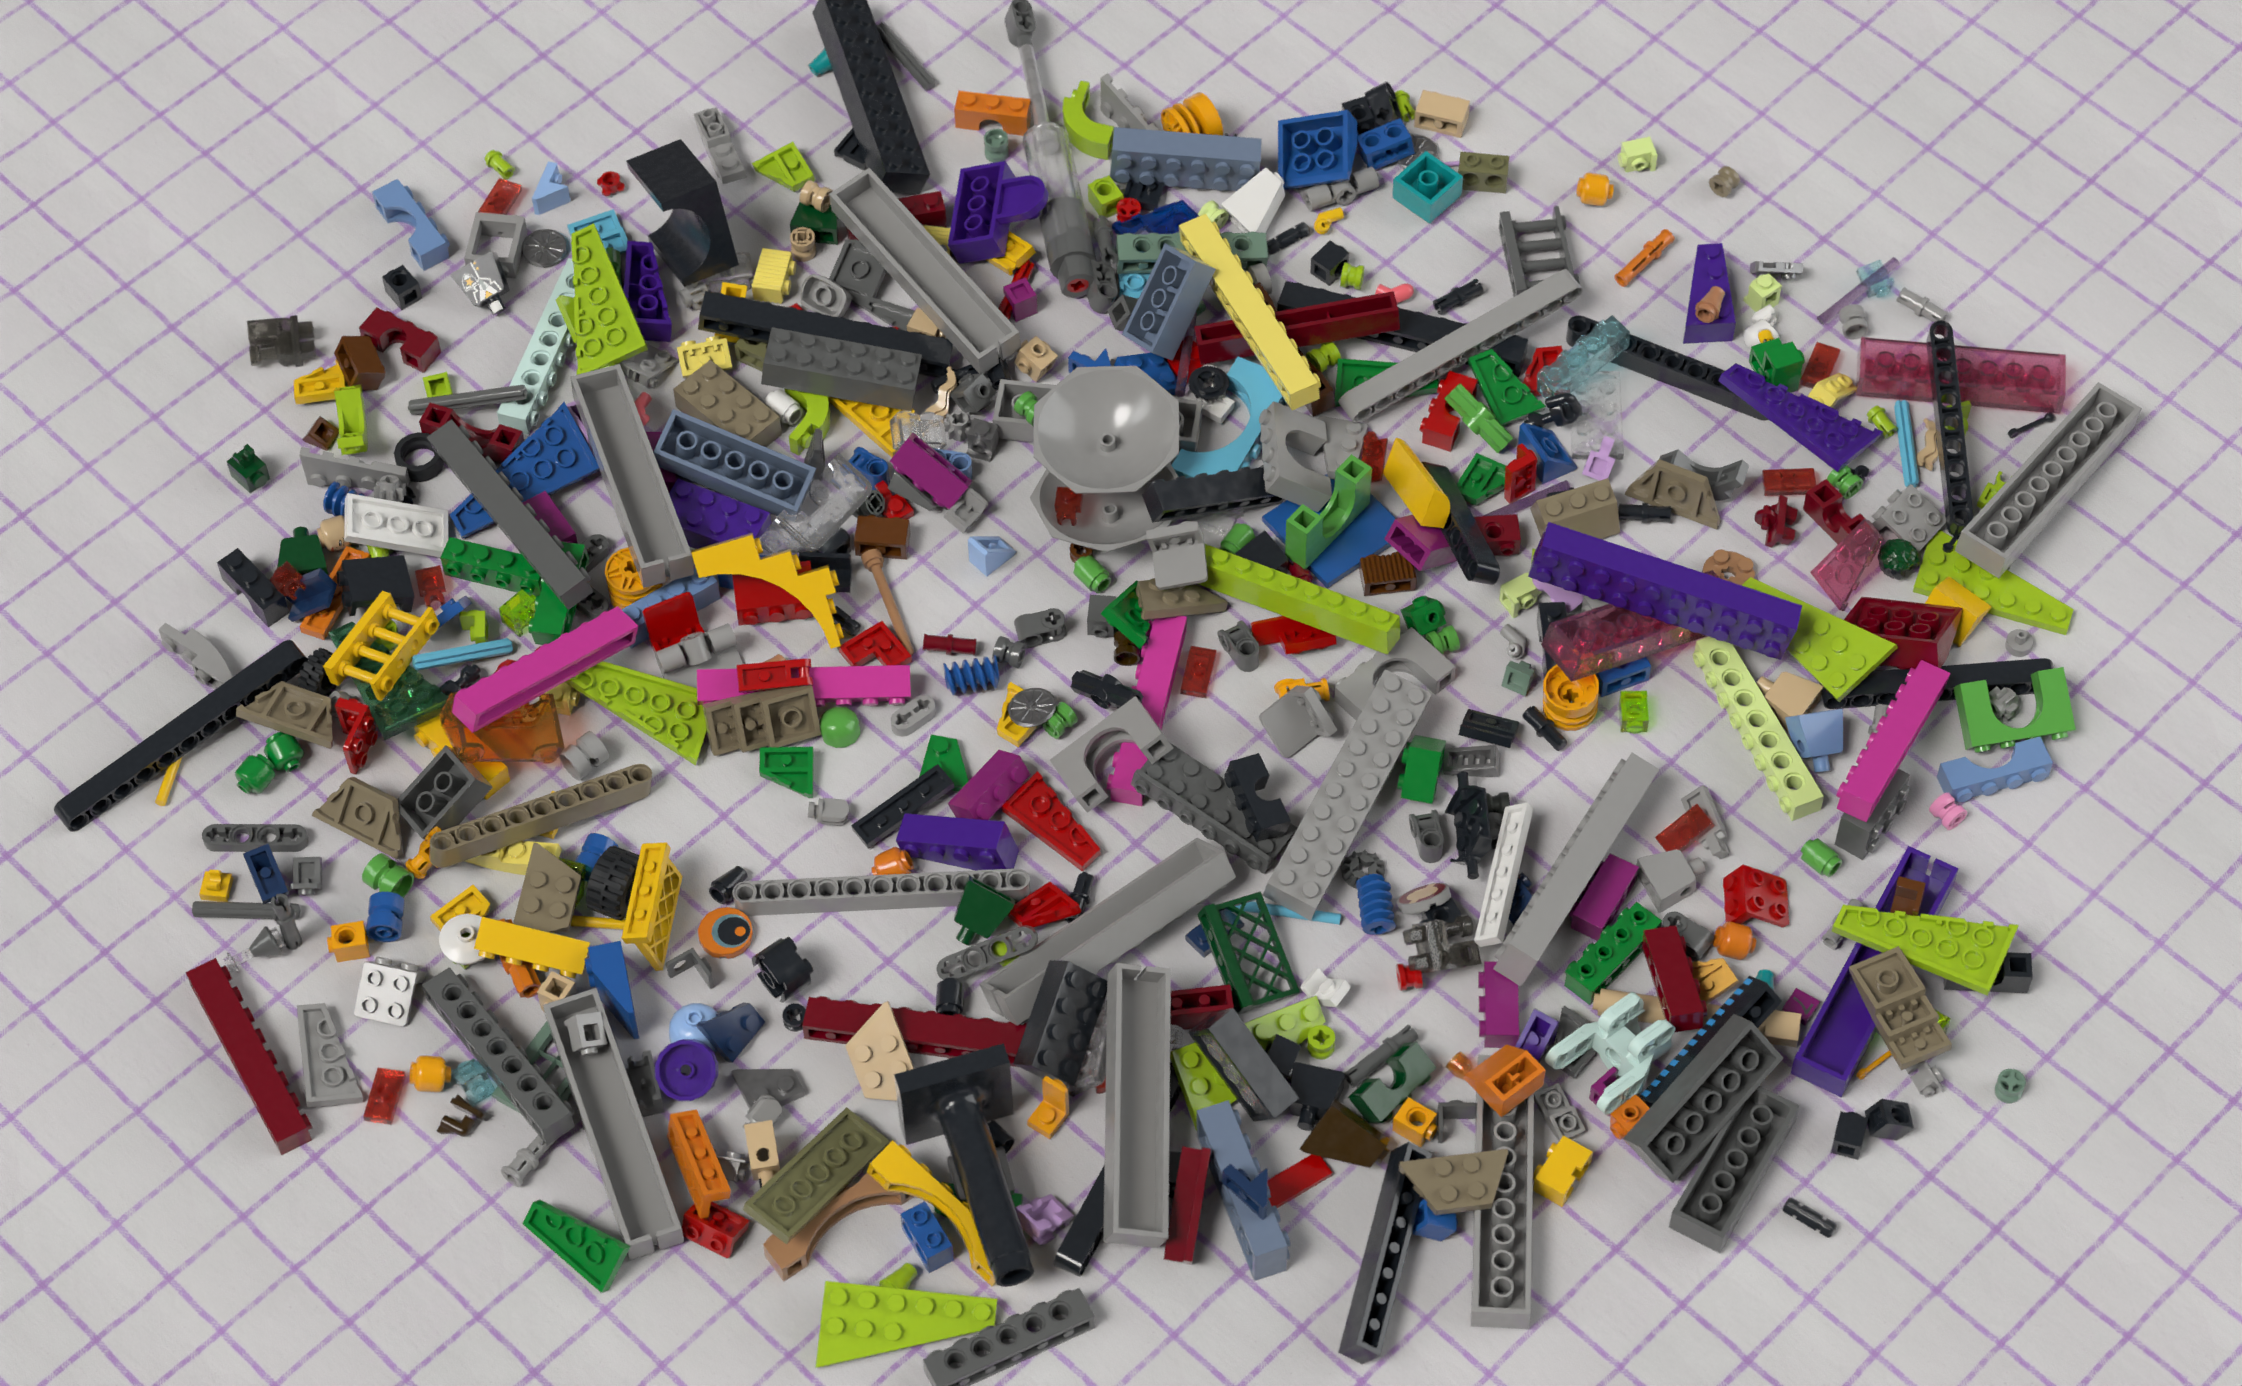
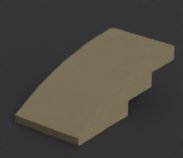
M811 685L755 692L702 704L711 752L714 756L738 749L744 753L765 746L781 747L821 735L814 692Z
M1899 946L1849 966V971L1860 996L1901 1070L1951 1050L1952 1043L1938 1023L1939 1015L1925 995L1926 988Z

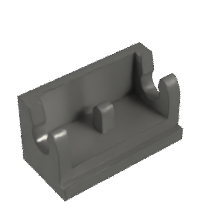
M651 1050L644 1051L642 1054L643 1059L640 1061H634L632 1056L627 1059L629 1067L626 1068L627 1076L642 1118L665 1112L660 1088L655 1078V1067Z

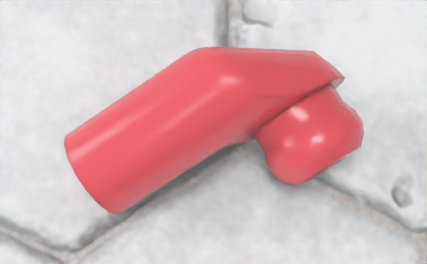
M1380 284L1375 294L1394 291L1398 304L1411 298L1414 288L1410 284H1401L1391 289Z
M642 392L634 401L643 426L650 420L649 415L645 413V408L652 401L651 396L646 392Z

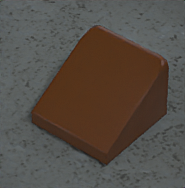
M319 416L302 440L327 451L338 436L339 429Z

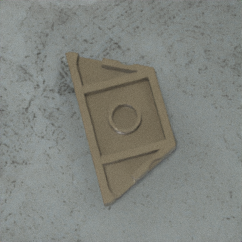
M1660 459L1631 483L1625 491L1626 496L1653 506H1671V513L1716 530L1721 523L1708 477Z
M1152 578L1150 580L1138 581L1136 587V594L1139 597L1138 604L1139 607H1142L1141 618L1143 620L1226 611L1228 604L1226 600L1196 584L1159 590L1156 586L1155 578Z
M281 681L272 686L269 691L255 696V701L246 707L240 705L236 709V717L329 749L333 747L331 698Z
M354 776L347 778L340 785L339 790L333 792L327 798V801L312 813L313 817L395 859L403 857L398 799Z
M533 843L513 924L556 934L570 930L582 877L538 843Z
M1501 1149L1400 1162L1399 1170L1402 1174L1407 1175L1414 1184L1413 1188L1427 1201L1428 1207L1435 1215L1490 1209L1493 1205L1508 1150Z

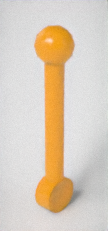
M1887 1051L1866 1068L1860 1069L1856 1076L1862 1080L1871 1070L1892 1055L1891 1052Z

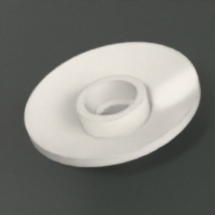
M462 914L453 917L443 926L439 935V944L442 953L450 961L457 964L470 965L486 958L478 956L479 950L474 949L482 917L474 914ZM463 933H471L467 938L461 936Z

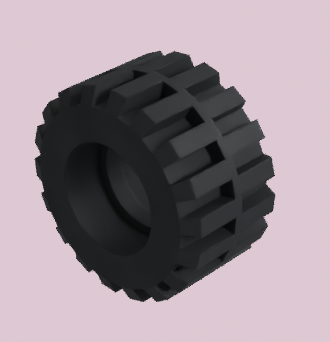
M610 846L597 860L587 885L586 903L590 910L618 921L626 918L639 855L617 846Z

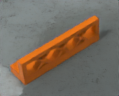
M697 1109L672 1113L669 1117L667 1139L700 1219L709 1217L711 1202L730 1199L731 1189Z

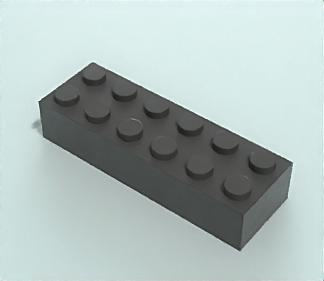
M772 327L763 362L761 384L912 411L922 354Z
M1733 1014L1623 1139L1656 1175L1674 1183L1782 1061L1783 1057L1751 1021Z
M1759 1086L1718 1132L1673 1209L1669 1228L1720 1253L1793 1127L1799 1105Z

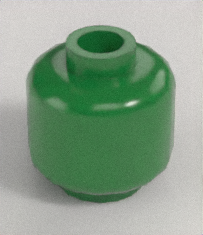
M277 732L266 740L264 753L267 759L273 763L275 770L291 772L300 766L299 761L303 758L304 751L296 737L283 732Z
M261 754L247 756L235 771V777L239 781L236 784L237 787L246 794H250L251 791L257 794L262 793L275 777L273 763Z

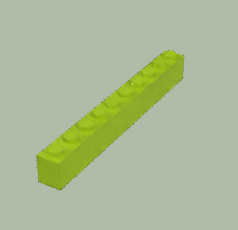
M1205 544L1208 579L1205 582L1197 583L1199 585L1387 655L1400 639V615Z

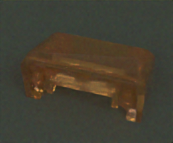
M451 692L439 716L441 727L460 760L466 763L542 762L548 764L556 761L565 748L554 696L550 693L540 695V700L536 703L530 704L528 702L475 732L470 731L452 713L454 697L457 692Z

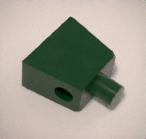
M799 202L790 222V232L792 233L793 230L800 227H806L814 232L815 243L838 245V217L832 211L831 204L825 212H820L813 205L806 206Z
M296 527L293 530V537L281 540L277 564V576L280 586L282 583L319 568L329 576L318 535H309V530L306 527Z
M969 875L954 915V921L962 925L956 939L968 946L971 945L976 934L988 939L1013 909L1015 899Z

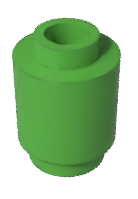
M1236 523L1221 541L1219 549L1235 554L1255 538L1253 529L1247 524Z
M1082 556L1075 562L1074 575L1090 591L1101 593L1110 585L1111 578L1109 577V572L1093 556Z
M1819 838L1808 840L1801 848L1803 853L1801 859L1820 875L1825 874L1827 877H1831L1842 864V860L1838 858L1839 854Z

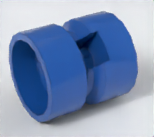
M590 833L572 869L581 875L584 881L588 882L599 857L610 846L619 847L618 844L602 834Z
M377 892L370 896L369 916L366 925V935L369 938L379 942H393L401 937L403 925L401 918L404 915L405 905L402 896L392 892Z

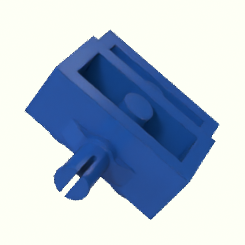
M1151 352L1117 357L1113 365L1139 367L1171 395H1179L1182 389L1164 357Z

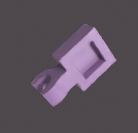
M1604 436L1599 451L1590 450L1582 471L1583 475L1599 481L1609 477L1615 462L1614 458L1609 457V453L1615 439Z

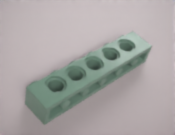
M1255 231L1247 233H1220L1222 239L1226 238L1229 242L1232 254H1236L1239 257L1243 270L1247 271L1248 267L1260 263L1267 267L1266 233ZM1180 232L1173 234L1126 233L1117 235L1115 246L1118 257L1116 262L1117 274L1151 273L1165 243L1187 252L1181 243Z

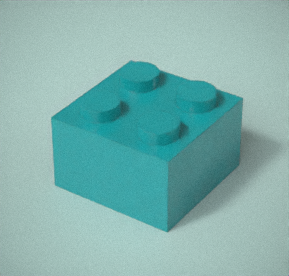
M1425 151L1393 179L1392 198L1430 224L1462 195L1463 176Z

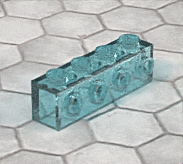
M1613 315L1607 320H1601L1596 324L1591 333L1587 336H1581L1570 350L1561 352L1555 362L1550 366H1544L1538 372L1537 391L1545 399L1561 393H1572L1629 346L1630 331Z

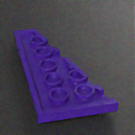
M1737 363L1723 372L1718 380L1837 472L1879 440L1883 431L1876 428L1874 431H1871L1861 426L1862 422L1855 418L1852 421L1839 416L1838 410L1806 395L1801 394L1798 397L1788 392V387L1779 384L1777 387L1768 383L1763 375Z

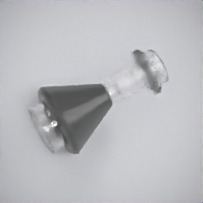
M265 926L249 948L234 956L228 952V956L223 959L231 973L235 970L239 972L238 966L254 957L281 955V949L286 944L276 927L270 930Z

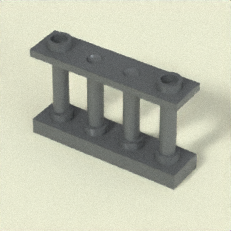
M1554 206L1552 219L1516 223L1515 220L1512 221L1510 211L1500 212L1498 228L1513 297L1543 281H1529V279H1525L1524 274L1527 271L1563 268V270H1568L1580 285L1579 276L1574 274L1564 232L1566 230V219L1564 215L1560 214L1559 206ZM1554 229L1556 237L1555 239L1520 242V240H1516L1515 235L1519 232ZM1558 248L1560 258L1526 262L1524 259L1520 260L1519 256L1522 252Z

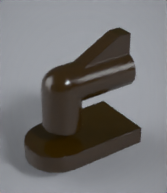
M457 1094L456 1098L452 1097L450 1103L455 1108L484 1121L486 1115L468 1104L459 1094ZM445 1115L440 1122L437 1132L440 1134H457L465 1137L470 1133L475 1121L467 1115L464 1116L461 1122Z

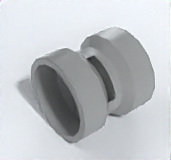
M1852 304L1843 307L1839 311L1840 321L1844 324L1842 330L1845 338L1859 339L1868 333V325L1866 320H1864L1865 313L1862 306Z

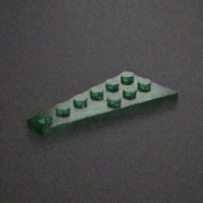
M349 622L328 632L336 649L356 625L354 622ZM375 641L369 647L392 655L388 648L384 645H379ZM362 657L354 667L377 674L384 664ZM410 665L382 701L377 700L370 683L351 677L365 705L369 706L371 715L384 741L453 709L454 699L442 693L435 684H430L424 679L422 674Z

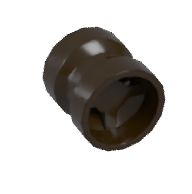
M1120 631L1115 633L1114 646L1116 649L1114 650V661L1122 666L1137 664L1140 660V651L1137 646Z

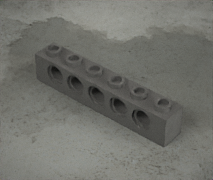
M1080 1288L1073 1291L1066 1290L1060 1293L1057 1298L1047 1303H1037L1031 1310L1021 1315L1013 1314L1009 1316L1005 1322L995 1327L987 1326L983 1328L979 1334L969 1339L961 1338L953 1346L945 1350L931 1352L927 1358L923 1359L924 1372L932 1386H971L1094 1329L1095 1315ZM1058 1314H1063L1067 1316L1064 1320H1056L1053 1318ZM1032 1326L1041 1328L1038 1332L1028 1331ZM1006 1338L1015 1340L1012 1344L1002 1343ZM980 1350L989 1352L986 1356L976 1355ZM954 1362H960L963 1364L960 1368L957 1369L950 1367V1364Z

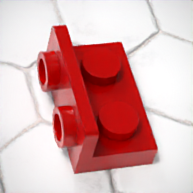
M1522 443L1517 445L1516 459L1512 460L1505 468L1504 498L1509 504L1535 491L1537 457L1531 449L1528 450Z
M714 1202L710 1204L709 1217L700 1219L695 1204H693L684 1213L681 1228L683 1237L728 1259L732 1255L734 1243L748 1230L750 1220Z

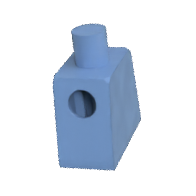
M1827 710L1785 717L1792 744L1801 758L1812 757L1814 772L1829 771L1828 754L1843 751V710Z

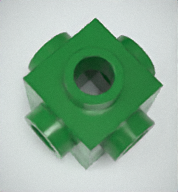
M1420 596L1412 601L1413 604L1401 609L1407 629L1412 627L1421 636L1433 631L1438 632L1439 627L1447 624L1444 618L1446 614L1444 606L1437 599Z

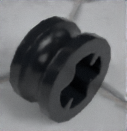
M790 1004L783 1010L782 1018L787 1030L797 1032L803 1029L802 1025L806 1009L802 1005ZM800 1014L799 1021L797 1019L790 1020V1015L797 1016Z

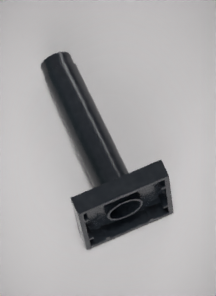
M1004 1043L894 1074L900 1128L905 1143L909 1145L940 1135L945 1136L982 1248L996 1284L1001 1287H1010L1030 1279L1034 1274V1268L1030 1259L1031 1254L988 1126L989 1121L1014 1114L1011 1068Z

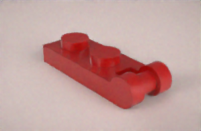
M811 659L736 665L739 693L813 686V677H810L809 668L812 667ZM791 669L799 670V678L791 677Z

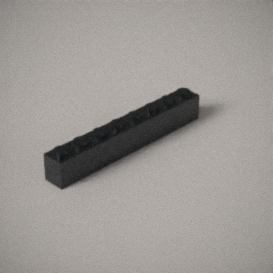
M1411 1142L1399 1146L1390 1153L1338 1353L1360 1364H1364L1381 1355L1421 1199L1413 1188L1414 1184L1406 1174L1400 1172L1399 1164L1404 1161L1428 1159L1432 1156V1153Z

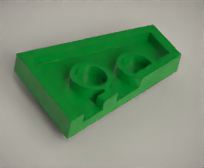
M1493 349L1468 358V363L1475 378L1478 379V385L1490 410L1496 416L1495 419L1502 426L1528 417L1529 413H1538L1545 410L1546 406L1540 400L1538 401L1525 383L1522 384Z
M1136 580L1102 611L1101 615L1106 618L1111 626L1116 627L1140 649L1146 642L1147 637L1145 634L1149 629L1150 623H1148L1149 619L1143 620L1141 618L1142 607H1139L1138 604L1139 597L1136 594L1138 581Z

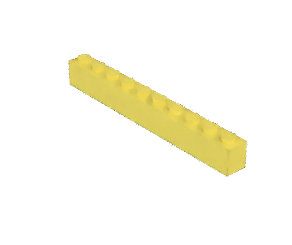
M1206 214L1180 224L1181 243L1189 254L1216 269L1210 280V287L1291 410L1293 411L1320 399L1319 388L1321 387V382L1318 375L1311 373L1306 357L1299 355L1295 341L1287 337L1285 326L1281 321L1277 322L1272 306L1270 304L1266 305L1261 290L1254 287L1251 275L1248 271L1244 272L1239 257L1236 254H1232L1229 242L1226 238L1222 239L1217 224L1211 222Z

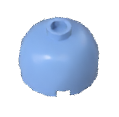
M690 1003L681 1007L674 1013L669 1024L670 1042L673 1043L681 1039H696L705 1043L712 1051L715 1050L717 1052L696 1027V1024L700 1021H708L715 1018L718 1013L712 1007L702 1003Z

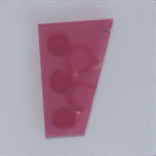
M1863 519L1810 572L1841 611H1845L1849 604L1847 600L1852 591H1856L1860 584L1858 580L1865 567H1869L1884 540L1873 524L1867 519Z

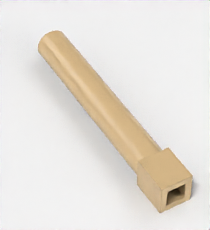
M1601 988L1600 994H1594L1592 1009L1598 1010L1597 1016H1601L1604 1011L1631 992ZM1636 993L1643 999V1009L1645 1010L1638 1016V1022L1653 1024L1657 1020H1665L1658 996ZM1706 1003L1707 1016L1703 1017V1026L1717 1012L1721 1005ZM1774 1010L1760 1025L1758 1030L1771 1044L1796 1047L1801 1014Z

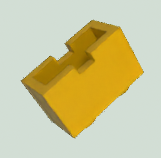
M1563 1135L1558 1144L1553 1142L1546 1154L1548 1159L1544 1165L1539 1164L1533 1173V1191L1563 1207L1574 1190L1572 1184L1575 1179L1580 1181L1589 1168L1593 1152Z

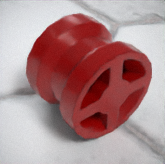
M1124 198L1117 203L1116 218L1118 225L1124 229L1137 227L1141 222L1140 203L1134 198Z
M1419 961L1412 962L1411 965L1406 966L1402 963L1396 964L1397 982L1400 991H1406L1408 987L1416 989L1423 987Z

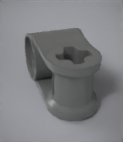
M1056 608L1032 614H1023L1014 620L1018 640L1025 643L1026 648L1057 642L1066 635L1065 616L1062 611Z
M1244 621L1237 622L1236 626L1224 631L1221 629L1217 632L1223 649L1228 652L1241 671L1251 672L1257 669L1259 666V644L1250 633Z
M1431 810V813L1417 816L1409 814L1410 829L1420 858L1427 863L1438 862L1443 856L1444 836L1437 810Z
M1669 912L1663 918L1662 927L1676 925L1679 936H1684L1686 957H1690L1693 962L1699 961L1714 941L1712 933L1679 912Z

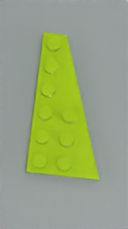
M593 223L572 233L573 285L575 287L574 320L577 337L576 357L578 362V369L576 370L578 375L607 366H614L648 350V347L597 227Z
M1752 577L1742 584V586L1802 605L1797 631L1786 651L1838 702L1846 697L1898 648L1896 644Z
M604 661L565 682L696 766L707 732L703 706L697 705V688Z
M1312 996L1247 1021L1244 1024L1262 1046L1263 1050H1265L1270 1037L1275 1034H1279L1300 1045L1308 1038V1033L1314 1026L1323 1025L1326 1021L1317 996ZM1195 1042L1170 1051V1060L1197 1131V1110L1228 1100L1231 1105L1236 1100V1097Z
M825 1281L815 1368L981 1331L987 1326L995 1325L997 1299Z

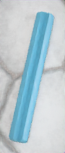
M1898 400L1895 402L1894 410L1898 427L1897 432L1904 485L1908 487L1912 484L1914 487H1917L1919 475L1909 403L1906 400Z
M505 638L418 654L412 657V665L416 670H423L510 654L513 651V644L511 640Z

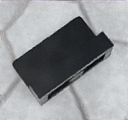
M799 552V561H810L811 570L828 565L830 571H836L839 585L835 586L836 592H851L853 570L850 554Z

